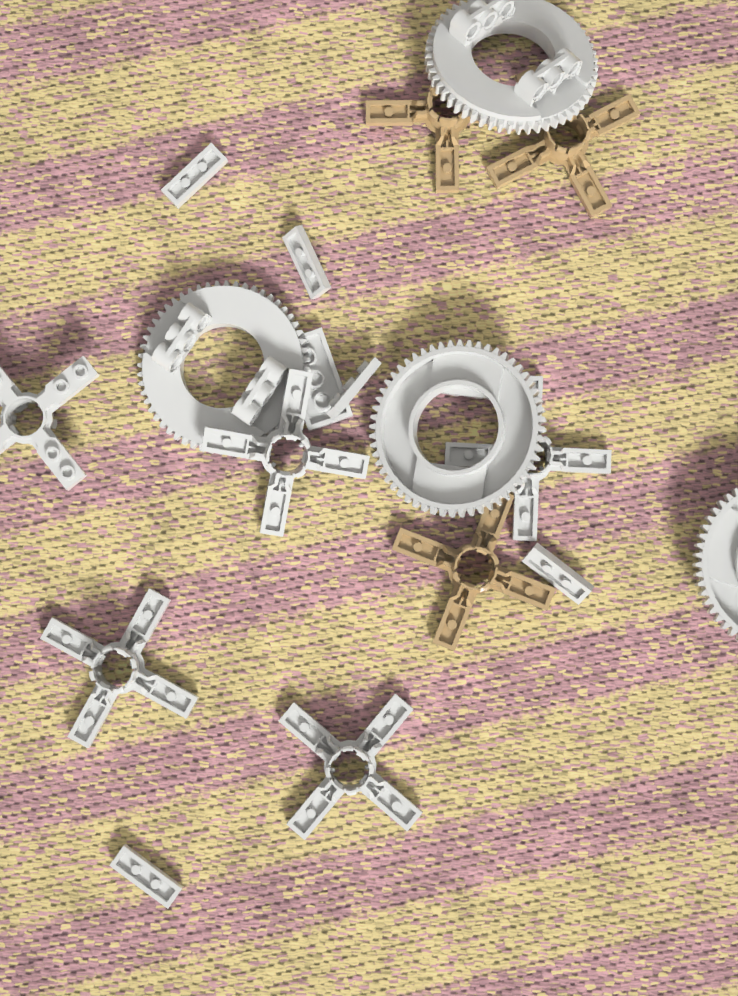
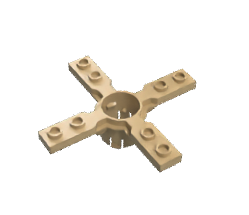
M535 65L515 75V81L518 83L521 77L529 70L536 71L537 66ZM628 94L585 117L580 114L579 118L573 115L572 120L566 119L564 125L558 123V126H568L574 129L579 135L581 143L571 146L568 152H566L567 148L559 145L555 149L556 143L551 139L549 133L553 127L550 126L548 131H545L543 128L540 130L538 141L487 166L486 172L497 190L536 170L538 166L548 161L556 165H564L569 174L568 179L591 219L610 209L612 204L585 156L589 140L595 137L599 138L638 118L641 113L632 96Z
M431 85L425 100H366V126H412L414 123H425L427 128L435 133L436 193H459V133L467 127L471 117L468 116L462 119L461 113L457 117H441L439 119V115L433 109L431 110V108H433L432 103L441 98V94H435L436 87H431Z
M509 494V501L503 497L501 499V506L493 503V510L484 507V513L481 514L471 543L464 544L458 549L400 527L392 550L448 571L449 579L454 585L432 643L455 651L476 595L485 593L489 589L499 591L548 611L556 588L500 567L499 560L493 552L514 495ZM470 550H475L487 556L489 559L488 563L492 567L487 578L488 581L476 588L473 584H469L466 581L464 583L461 582L460 577L462 574L456 571L461 555Z

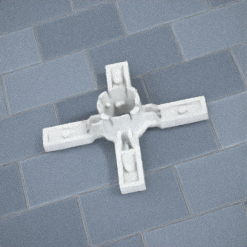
M85 356L79 358L46 384L45 389L38 394L31 392L22 393L0 366V405L3 407L0 414V454L15 442L33 445L38 455L66 490H70L88 475L51 430L57 427V419H53L55 417L53 412L100 376ZM30 403L38 404V407L43 412L41 427L31 435H20V432L14 426L17 420L15 413H21Z
M288 369L279 428L271 431L266 437L207 426L204 428L201 451L262 461L264 468L270 473L259 530L262 534L283 537L293 480L295 477H302L306 473V469L366 479L369 455L311 446L308 438L302 433L313 376L312 372ZM283 436L286 437V440H300L299 447H304L302 463L290 471L275 469L276 463H270L269 461L272 449L271 444L282 439L281 437Z
M530 376L528 380L533 379L535 382L532 389L538 388L540 392L536 397L542 398L543 376ZM544 436L546 441L539 443L545 452L546 461L544 467H539V473H529L530 479L524 477L523 482L525 486L517 485L518 493H514L512 540L537 541L540 480L545 478L550 471L611 474L612 450L552 447L550 445L552 443L551 440ZM445 442L444 464L470 468L482 461L489 454L494 444Z
M149 588L120 642H112L106 646L55 617L50 619L40 639L91 666L93 671L89 672V677L91 681L96 680V685L68 734V738L86 748H90L112 709L118 694H126L132 690L185 719L188 718L199 696L159 674L147 670L141 654L171 599ZM113 650H116L118 654L123 655L125 658L131 657L130 666H132L134 671H132L131 677L125 686L118 687L110 684L102 673V663L106 655Z
M395 693L356 741L345 740L340 742L294 702L278 721L325 761L324 772L326 777L286 825L305 840L344 793L352 796L356 795V792H362L402 828L408 831L423 812L387 780H384L376 773L377 764L374 756L414 709ZM355 750L357 752L356 755L361 757L363 761L366 760L368 762V765H365L364 768L369 770V772L364 775L359 783L353 785L344 784L333 775L335 768H331V765L341 754V751Z

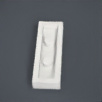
M210 143L161 189V192L179 209L225 166L228 160Z
M303 225L295 226L282 239L310 299H316L332 287Z
M376 357L370 362L365 360L357 368L356 371L359 374L354 379L351 376L342 386L345 391L341 395L337 393L328 403L331 408L326 414L332 419L336 418L382 364Z
M536 543L522 560L523 563L578 605L594 588V585L539 543Z
M127 844L121 848L109 865L167 909L184 887Z

